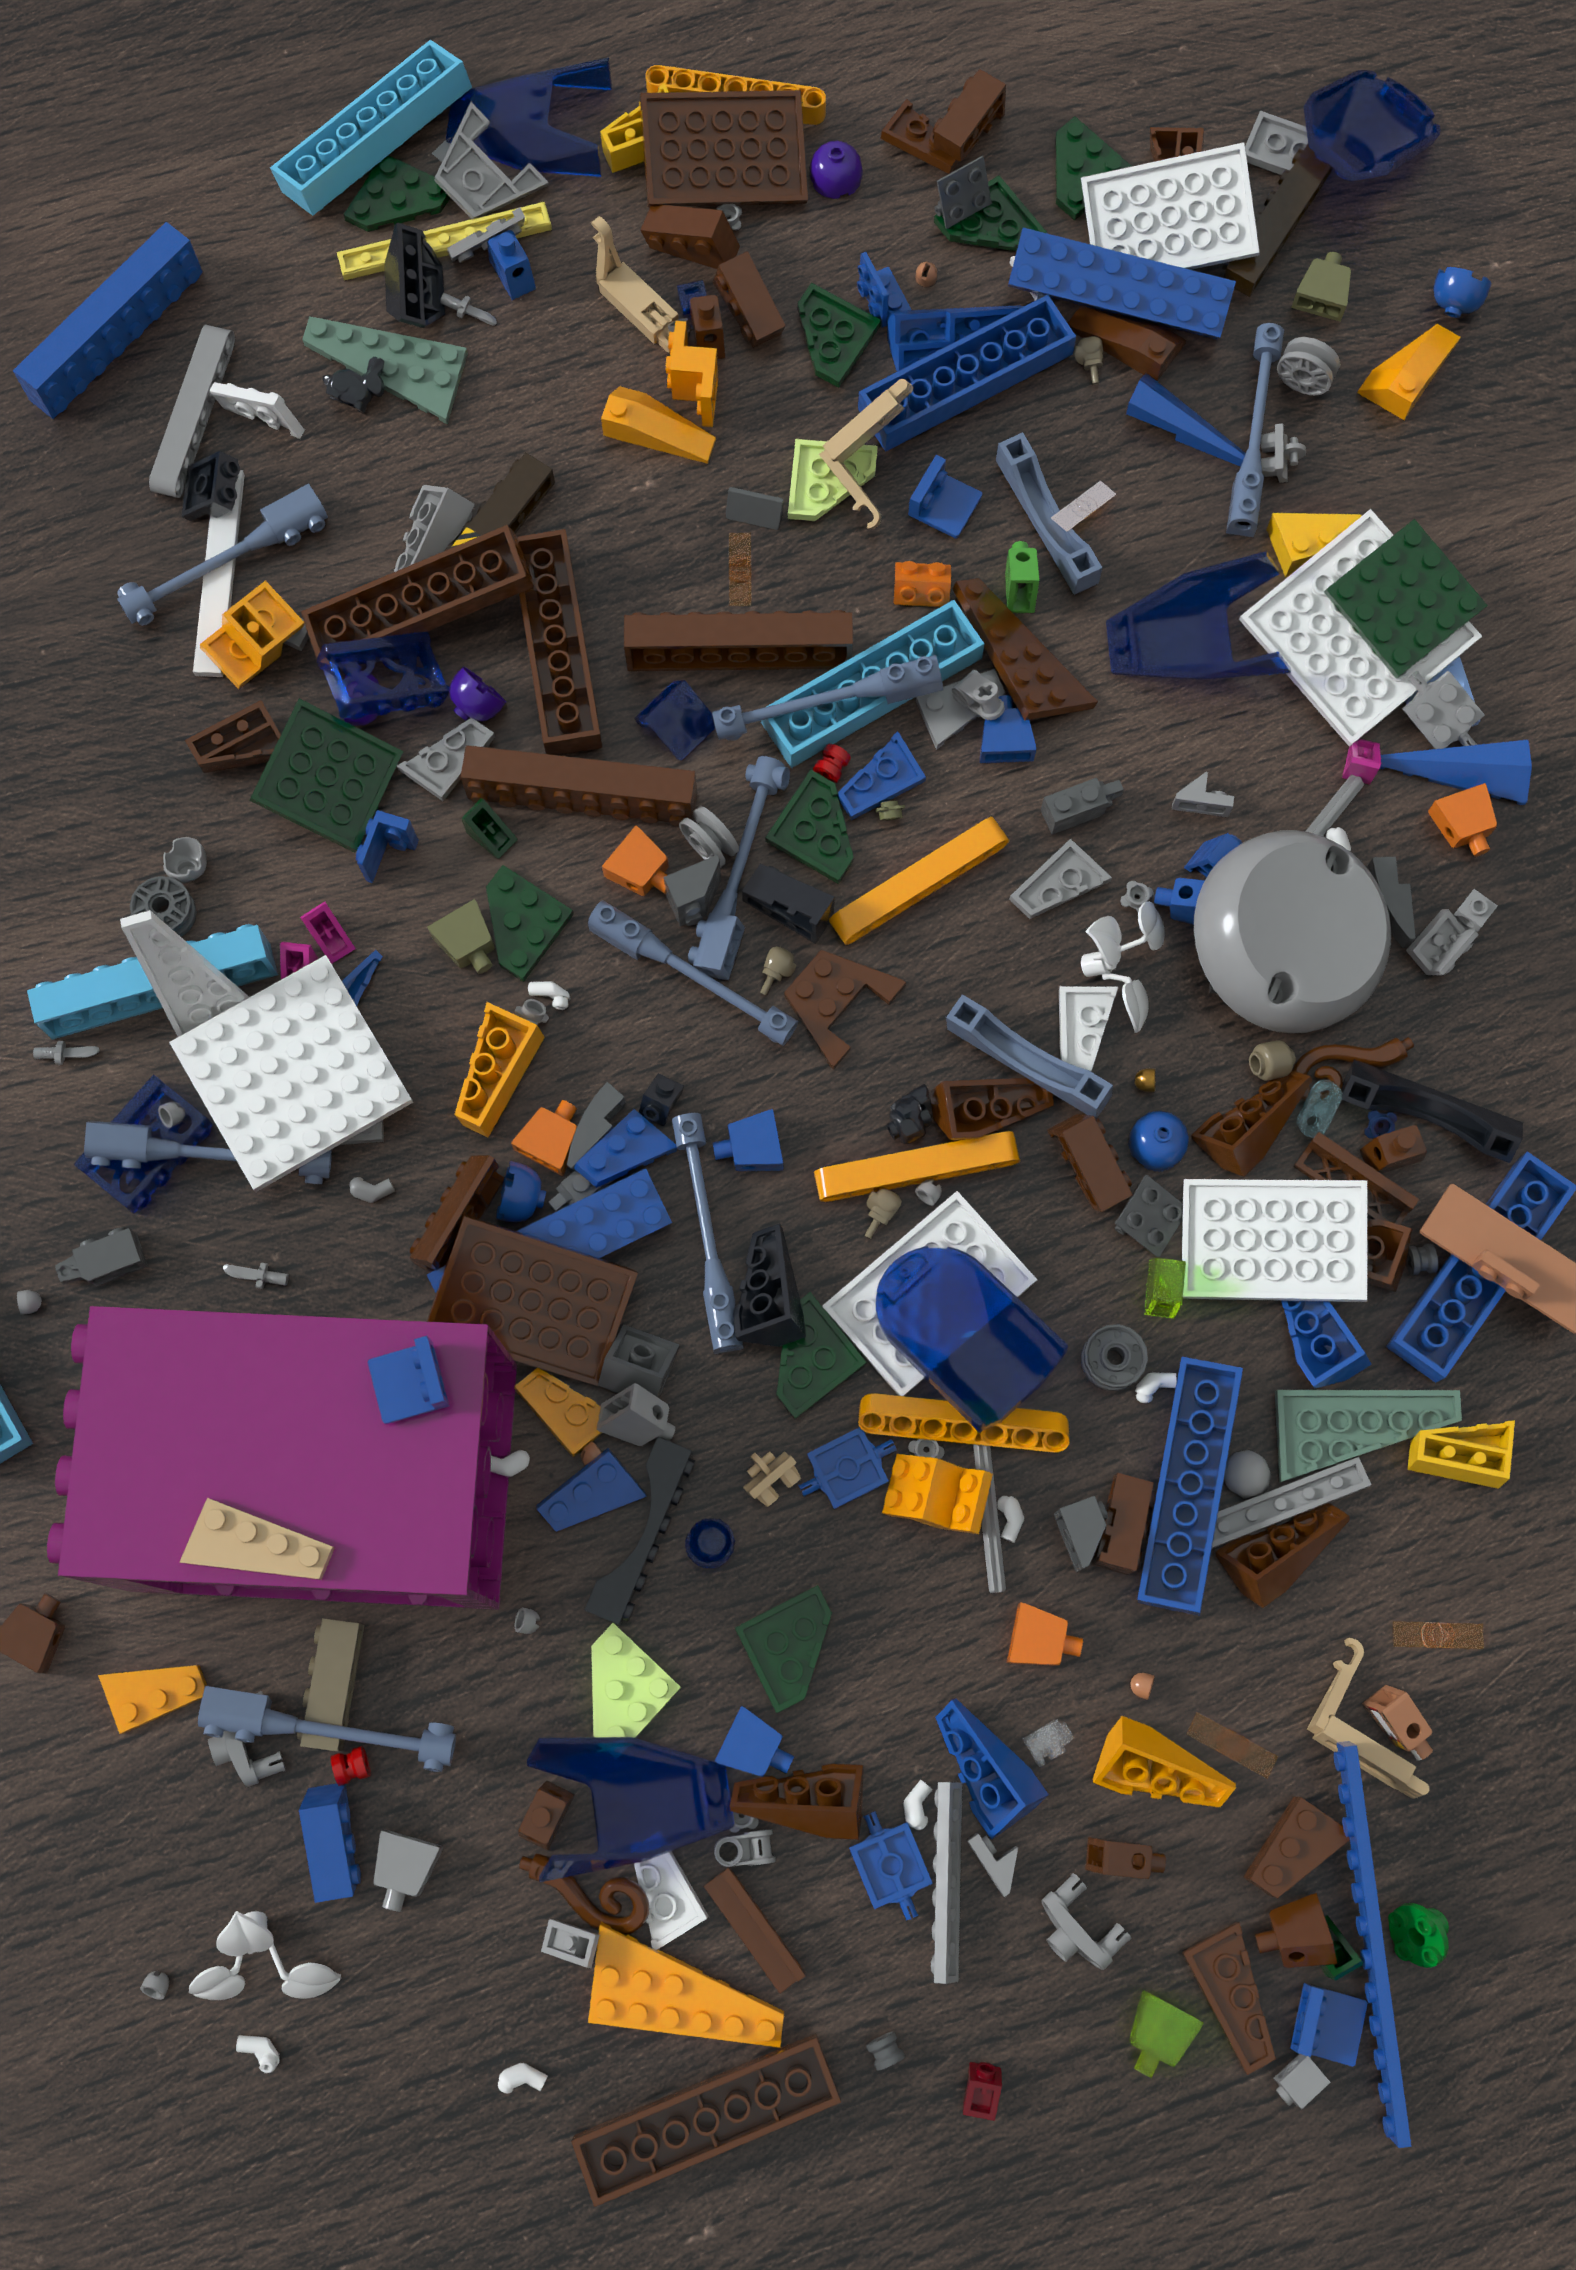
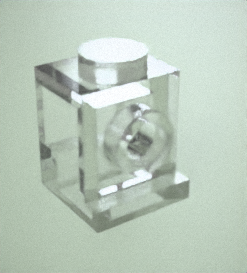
M1054 1719L1022 1739L1037 1766L1042 1767L1046 1764L1044 1757L1047 1755L1052 1760L1066 1752L1064 1745L1073 1740L1074 1736L1065 1722L1060 1724L1058 1719Z

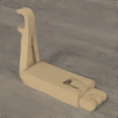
M597 217L591 224L598 231L593 239L598 243L596 282L599 285L600 293L653 344L658 343L669 353L668 325L679 320L678 313L624 262L621 263L614 247L610 226L602 217Z
M899 379L888 390H885L823 445L825 450L819 454L855 499L856 503L853 506V510L860 511L863 506H867L873 513L874 519L867 524V529H874L880 524L881 513L843 462L905 409L900 402L913 391V386L905 379Z
M1347 1638L1344 1640L1345 1645L1354 1650V1656L1349 1665L1343 1663L1342 1660L1333 1662L1338 1673L1307 1730L1314 1733L1312 1739L1334 1752L1338 1751L1337 1742L1350 1741L1356 1744L1361 1769L1410 1798L1414 1799L1426 1795L1429 1792V1786L1426 1782L1413 1775L1416 1769L1415 1765L1335 1717L1350 1681L1364 1655L1362 1644L1356 1639Z

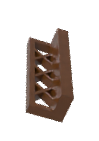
M1320 1132L1313 1137L1293 1166L1312 1180H1332L1330 1173L1341 1171L1347 1176V1180L1367 1181V1189L1372 1193L1374 1203L1367 1204V1217L1370 1219L1386 1220L1382 1216L1380 1206L1391 1205L1401 1212L1394 1221V1223L1401 1225L1407 1214L1414 1209L1420 1200ZM1313 1152L1322 1158L1324 1169L1312 1170L1304 1164V1161Z
M727 1867L703 1886L780 1994L793 1983L799 1982L806 1976V1972L730 1867Z

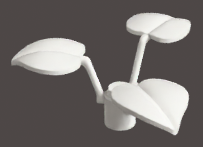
M1150 901L1144 902L1138 911L1139 926L1144 934L1140 939L1120 946L1122 936L1117 921L1112 916L1102 917L1086 930V933L1096 943L1099 952L1084 954L1081 958L1082 971L1086 977L1102 975L1103 980L1114 979L1125 983L1122 987V995L1135 1031L1134 1033L1141 1030L1148 1015L1149 1001L1147 993L1139 980L1132 981L1130 977L1112 974L1111 972L1120 961L1122 951L1146 941L1151 950H1158L1163 945L1165 938L1163 921L1154 904Z
M236 1911L216 1941L217 1949L221 1953L237 1956L234 1967L229 1970L223 1966H215L204 1970L191 1982L189 1994L208 2000H226L238 1995L245 1986L244 1977L237 1975L243 1955L246 1953L263 1952L268 1949L280 1977L286 1980L282 1984V1991L288 1996L306 1999L322 1995L340 1981L341 1974H337L331 1968L318 1963L301 1964L294 1967L290 1973H287L274 1946L273 1934L267 1929L266 1914L259 1911L241 1914Z

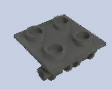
M983 156L937 180L940 201L935 206V212L939 217L943 215L946 229L992 204Z
M1145 1175L1132 1197H1130L1129 1202L1125 1205L1121 1215L1115 1221L1116 1227L1114 1229L1122 1235L1127 1233L1159 1258L1183 1220V1203L1148 1175Z

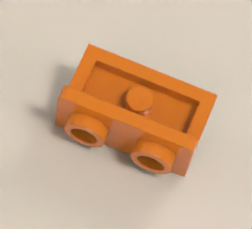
M913 561L895 563V605L942 607L949 603L951 565H944L939 562L921 564Z

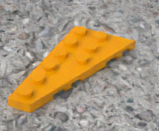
M603 1922L600 1923V1936L597 1944L588 2023L780 2048L784 2019L783 2010L753 1995H746L730 1987V1984L720 1979L716 1980L703 1974V1971L658 1949L654 1950L638 1942V1939L628 1934L625 1936L611 1929V1926Z

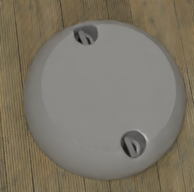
M1280 830L1259 835L1243 842L1217 862L1204 881L1197 899L1194 914V936L1203 971L1220 998L1235 1013L1247 1021L1268 1030L1292 1034L1307 1033L1334 1025L1357 1011L1370 998L1383 977L1388 962L1391 946V924L1387 904L1378 883L1363 862L1352 852L1321 835L1299 830Z

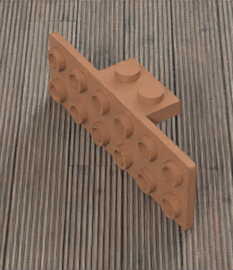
M1450 1184L1420 1229V1234L1477 1270L1485 1279L1494 1281L1503 1287L1511 1296L1523 1300L1573 1334H1576V1263L1455 1184Z

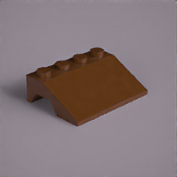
M471 1155L467 1162L463 1161L456 1172L457 1180L452 1187L448 1186L440 1199L442 1205L437 1213H431L425 1224L427 1230L422 1238L418 1237L410 1248V1253L412 1254L410 1259L415 1265L428 1272L438 1270V1268L446 1265L463 1215L479 1220L482 1219L504 1182V1177L496 1172L499 1166L495 1158L490 1155Z

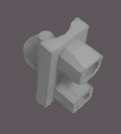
M1283 423L1275 424V432L1261 435L1262 452H1275L1274 457L1261 458L1262 474L1264 477L1277 476L1279 483L1288 482V460H1290L1291 466L1298 465V459L1306 455V446L1298 443L1297 437L1290 438V443L1288 444V437L1284 434Z

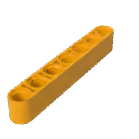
M662 65L651 66L646 71L647 93H657L658 87L664 83L669 92L801 90L803 124L817 125L823 122L826 117V95L823 90L817 87Z
M989 817L840 909L831 916L829 922L844 944L849 945L999 852L1009 843V839L995 819Z
M1006 1131L985 1135L978 1139L959 1140L827 1166L815 1170L814 1176L820 1201L829 1202L878 1192L882 1188L891 1190L921 1184L928 1179L936 1181L1007 1167L1019 1163L1020 1158L1014 1132Z
M875 1393L865 1395L861 1399L859 1406V1427L864 1432L870 1434L1054 1453L1064 1451L1070 1443L1068 1419L1059 1412Z

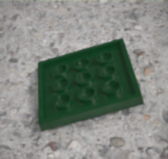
M1415 519L1324 591L1326 596L1396 679L1488 606Z
M299 698L249 801L355 853L366 832L367 823L373 817L403 751Z

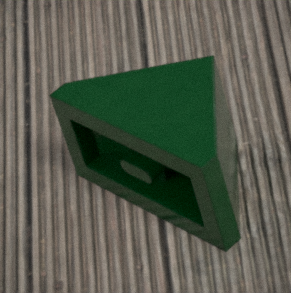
M482 798L461 818L466 833L497 859L518 840Z
M1327 1915L1325 1920L1333 1940L1337 1963L1320 1965L1326 1977L1336 1981L1362 1966L1363 1962Z

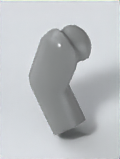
M355 1177L349 1184L350 1193L355 1198L368 1203L376 1202L395 1192L389 1178L373 1185L363 1181L361 1177Z

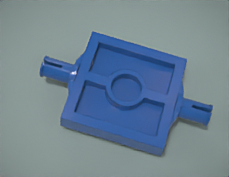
M859 1427L807 1453V1457L814 1469L815 1478L798 1485L800 1491L803 1490L802 1495L805 1497L821 1489L827 1495L835 1510L889 1483L882 1468L881 1458L897 1451L896 1446L893 1445L894 1442L890 1439L875 1447Z
M876 1811L870 1813L875 1824L874 1826L869 1814L863 1816L871 1834L864 1841L849 1847L873 1908L876 1909L887 1903L899 1902L907 1921L912 1919L907 1906H909L913 1918L918 1916L911 1897L919 1889L933 1883L908 1822L894 1828L882 1829Z

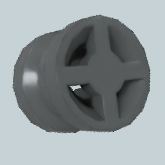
M1432 1243L1424 1244L1423 1247L1419 1248L1414 1245L1409 1246L1406 1266L1411 1276L1418 1275L1421 1271H1427L1428 1273L1437 1272L1438 1257Z
M895 2031L881 2035L866 2044L868 2052L874 2055V2066L877 2071L890 2067L906 2057L903 2050L898 2048L896 2044L897 2036Z

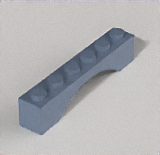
M1022 432L998 443L996 462L1073 594L1075 595L1099 584L1102 566L1090 545L1075 533L1059 510L1046 484L1037 456L1024 433Z
M963 994L946 1017L947 1030L1087 1115H1093L1094 1118H1098L1112 1097V1084L1087 1069L1064 1062L1034 1046L1008 1028L989 1010Z

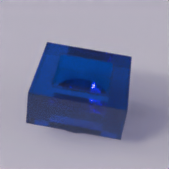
M703 280L677 285V293L683 315L690 314L691 298L707 296Z

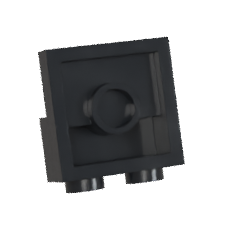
M218 451L188 466L181 517L192 521L205 514L217 518L232 511L237 499L235 484L240 473L238 459Z

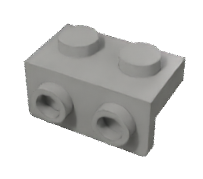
M1442 909L1406 951L1426 975H1445L1454 968L1456 960L1472 947V942L1478 936V933L1475 930H1465L1449 909Z

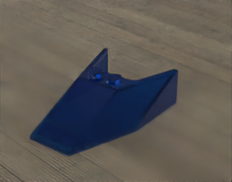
M609 57L526 74L471 88L450 106L446 142L451 144L472 102L490 121V126L474 141L490 159L521 171L530 163L538 172L601 177L602 171L598 145L549 126L548 120L553 86L612 90Z
M1267 551L1183 573L1106 620L1111 673L1115 675L1192 680L1291 673V667L1279 651L1235 662L1232 656L1227 609L1234 601L1279 575V569Z
M633 1737L539 1738L527 1759L528 1767L581 1782L590 1787L598 1841V1851L592 1854L552 1855L539 1875L540 1882L644 1862L731 1829L735 1825L733 1811H730L731 1798L726 1767L710 1760Z

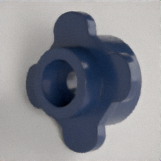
M1372 1110L1368 1113L1369 1124L1364 1130L1368 1138L1378 1137L1395 1131L1394 1123L1397 1121V1116L1393 1112L1384 1114L1379 1113L1377 1110ZM1383 1123V1127H1378V1124Z

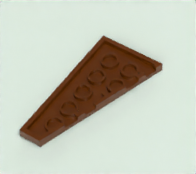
M980 578L955 582L952 589L973 628L984 642V648L1024 720L1094 709L1098 701Z

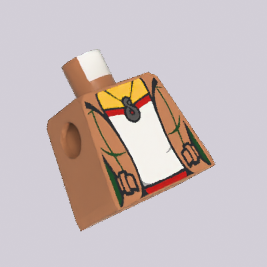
M1385 1685L1362 1703L1394 1746L1405 1751H1411L1417 1761L1425 1759L1432 1753L1433 1749L1425 1740L1432 1734V1729L1407 1692Z

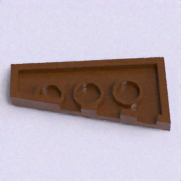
M1237 1921L1186 1949L1182 1954L1244 2072L1249 2075L1276 2060L1265 2016H1263L1257 1986L1252 1975L1248 1952L1243 1941L1240 1922Z

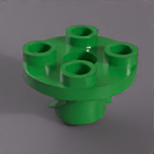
M1404 1903L1389 1914V1930L1395 1944L1394 1950L1401 1960H1409L1420 1967L1431 1968L1437 1966L1446 1958L1449 1949L1447 1937L1449 1924L1442 1912L1435 1908H1425L1415 1903Z

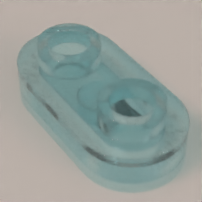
M1330 1080L1318 1081L1313 1085L1297 1118L1298 1128L1307 1137L1314 1138L1318 1132L1324 1134L1341 1103L1342 1092L1334 1082ZM1323 1090H1329L1327 1098H1320ZM1315 1116L1316 1122L1313 1125H1308V1118Z

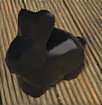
M372 357L369 360L367 372L363 375L350 369L338 370L333 375H324L323 383L326 386V393L330 395L331 399L358 409V412L364 414L372 396L381 397L384 394V383L380 376L384 368V360Z

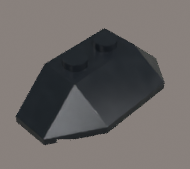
M396 223L384 263L386 311L399 322L425 328L445 315V305L440 303L444 293L443 266L432 247L425 240L426 236L422 230Z

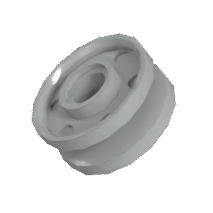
M1298 337L1288 342L1284 355L1278 363L1277 372L1281 380L1293 390L1308 395H1321L1329 390L1334 379L1333 377L1336 376L1341 364L1339 356L1326 343L1314 338Z
M698 806L693 810V816L697 823L689 818H685L679 823V828L689 844L704 860L718 855L721 868L725 864L722 852L729 856H734L739 852V846L730 831L711 811L703 806Z

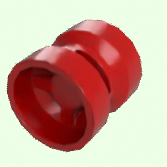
M829 743L823 750L822 759L818 760L814 765L813 771L834 783H838L842 776L841 770L849 764L851 756L842 747Z
M363 1746L352 1749L351 1753L348 1754L338 1753L331 1755V1766L338 1786L348 1784L354 1778L364 1779L371 1776L369 1760Z

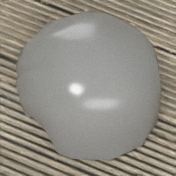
M187 836L173 840L172 850L169 853L163 854L164 871L168 877H172L181 883H190L199 878L206 870L207 855L203 846L195 838Z
M1250 1450L1235 1452L1228 1458L1224 1481L1230 1491L1241 1496L1243 1499H1252L1262 1495L1269 1488L1271 1472L1266 1460L1261 1455Z

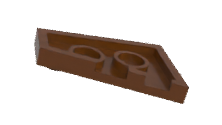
M906 99L883 128L880 139L950 174L959 161L934 146L933 127L929 124L930 119L923 113L919 115L912 109L913 104Z

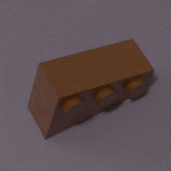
M979 68L973 77L970 76L967 79L958 98L955 97L951 101L943 119L939 118L934 125V146L961 162L979 143L977 138L982 131L988 133L992 129L990 123L996 117L1001 120L1005 115L1006 84Z
M746 251L720 264L713 279V284L738 322L744 339L747 342L749 341L754 348L781 335L786 325L749 252Z
M262 700L185 739V742L203 773L268 762L281 734Z

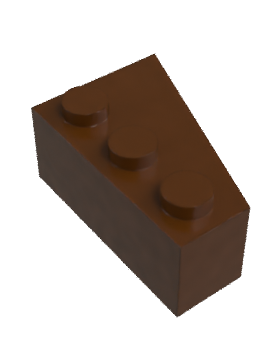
M1150 127V149L1154 162L1202 152L1204 150V128Z
M654 205L650 206L640 230L649 248L714 269H718L720 264L736 257L740 248L723 210Z
M1076 1114L1047 1130L1051 1138L1057 1135L1064 1149L1061 1155L1065 1162L1070 1161L1077 1175L1075 1179L1093 1210L1103 1212L1133 1195L1129 1188L1132 1186L1131 1180L1124 1170H1120L1116 1162L1119 1160L1118 1154L1111 1144H1107L1103 1136L1106 1131L1099 1118H1094L1093 1115Z
M1121 1473L1114 1475L1106 1505L1108 1519L1104 1520L1106 1527L1096 1548L1092 1562L1093 1566L1126 1575L1138 1570L1142 1557V1552L1140 1551L1142 1539L1145 1540L1149 1528V1521H1146L1148 1509L1152 1510L1156 1499V1492L1152 1491L1153 1482Z
M1294 1796L1247 1870L1244 1878L1269 1896L1278 1899L1346 1844L1350 1838L1345 1836L1342 1825L1302 1797Z

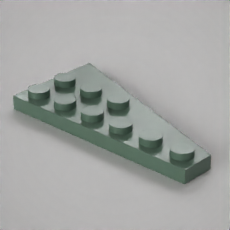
M309 316L302 339L304 346L331 361L336 360L345 365L346 369L361 375L367 372L368 363L372 357L382 358L384 360V368L380 376L384 383V390L402 400L406 399L418 406V409L425 413L430 412L439 417L440 421L448 424L468 355L466 347Z
M1276 1390L1279 1483L1413 1438L1420 1430L1443 1428L1462 1421L1460 1390Z

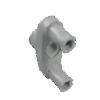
M259 1691L258 1693H256V1694L263 1695L262 1691ZM224 1731L222 1738L212 1737L208 1739L215 1765L219 1766L232 1761L246 1788L258 1784L262 1778L286 1771L283 1762L271 1766V1764L283 1760L280 1751L256 1761L249 1759L245 1743L235 1740L236 1733Z
M1072 1873L1055 1892L1050 1891L1041 1900L1047 1915L1057 1929L1046 1941L1053 1951L1065 1962L1078 1952L1091 1964L1101 1970H1105L1113 1962L1112 1957L1132 1938L1128 1932L1122 1933L1125 1929L1116 1923L1098 1943L1091 1939L1068 1912L1067 1907L1083 1891L1087 1890L1083 1882L1077 1884L1072 1889L1080 1880L1076 1874Z

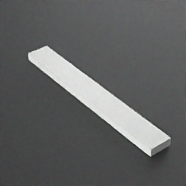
M240 470L235 484L237 499L232 511L217 518L210 516L205 561L238 543L245 477L243 470ZM236 558L203 576L193 667L195 676L223 677L224 675L200 649V643L222 627V614L231 608Z

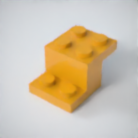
M675 321L674 332H669L668 339L670 356L666 357L665 368L666 373H668L667 388H672L673 400L697 401V415H702V426L713 427L718 387L717 348L688 346L687 322Z
M265 580L222 614V627L200 643V649L240 689L281 656L283 643L302 629L305 622Z
M896 1454L882 1513L892 1517L912 1519L938 1529L979 1534L993 1473L985 1470L962 1468L938 1458Z

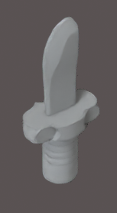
M443 293L440 303L457 310V317L463 318L466 313L492 326L497 324L496 319L490 313L469 305L471 301L469 296H465L463 300Z
M57 1041L56 1047H35L33 1056L34 1059H54L55 1064L60 1066L63 1065L65 1057H91L96 1055L100 1049L96 1046L66 1048L65 1041Z
M260 1263L258 1270L228 1264L223 1266L224 1271L231 1277L256 1280V1288L263 1289L266 1282L287 1286L289 1274L268 1271V1263Z

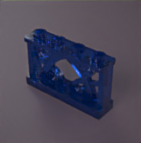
M428 631L324 644L316 661L319 668L324 671L338 706L340 718L351 717L352 719H359L371 714L386 715L392 711L403 710L404 712H409L420 707L436 708L441 706L450 693V688L445 683L431 649V639ZM417 657H420L424 668L416 667ZM400 659V662L398 664L392 661ZM375 662H382L390 670L404 673L400 683L393 690L385 688L367 678L373 671ZM358 664H366L367 668L360 672L359 670H361L363 666H359ZM337 667H340L347 678L342 680ZM414 675H422L429 679L431 687L419 689L418 684L425 686L426 682ZM354 681L357 682L358 685L355 686L353 695L360 692L363 694V697L350 698L346 687Z
M154 1074L111 1121V1123L142 1125L141 1121L146 1115H149L150 1122L156 1118L157 1121L147 1126H152V1131L160 1128L161 1139L174 1140L180 1143V1145L191 1146L204 1141L210 1134V1128L213 1125L206 1116ZM164 1095L179 1103L184 1108L185 1115L191 1117L192 1125L184 1134H180L178 1129L185 1123L180 1122L168 1128L161 1121L158 1109L162 1105L160 1100ZM83 1153L74 1165L134 1214L137 1210H142L148 1205L152 1193L158 1187H163L169 1181L170 1173L175 1167L182 1165L189 1157L154 1160L147 1163L141 1162V1168L122 1167L123 1161L110 1160V1166L91 1164L92 1158L85 1157ZM101 1166L115 1171L111 1185L96 1173ZM123 1173H127L126 1183L128 1186H130L131 1181L134 1179L140 1181V1184L132 1193H123L120 1189L119 1183Z

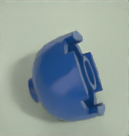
M1447 267L1445 273L1439 269L1434 283L1435 301L1441 308L1445 309L1444 314L1453 318H1460L1461 314H1470L1484 304L1491 287V281L1486 277H1483L1482 281L1472 277L1473 271L1462 268Z
M1154 1111L1145 1114L1136 1121L1130 1131L1128 1145L1131 1155L1144 1165V1168L1153 1171H1164L1173 1168L1174 1165L1182 1160L1187 1152L1189 1136L1187 1128L1180 1118L1170 1112Z
M510 1161L501 1189V1204L497 1207L496 1219L507 1222L525 1221L533 1215L536 1207H543L546 1191L541 1190V1179L538 1173L531 1167Z

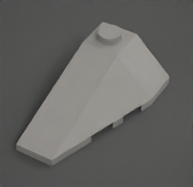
M423 485L409 517L413 520L411 531L406 532L403 538V542L406 543V549L398 557L394 572L443 552L461 533L463 526L471 520L472 509L475 504L449 488Z

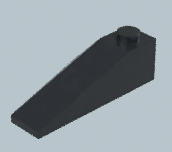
M779 1223L752 1234L746 1259L748 1269L745 1280H741L739 1289L742 1293L739 1304H735L733 1312L735 1337L738 1341L780 1347L806 1337L803 1309L783 1228Z

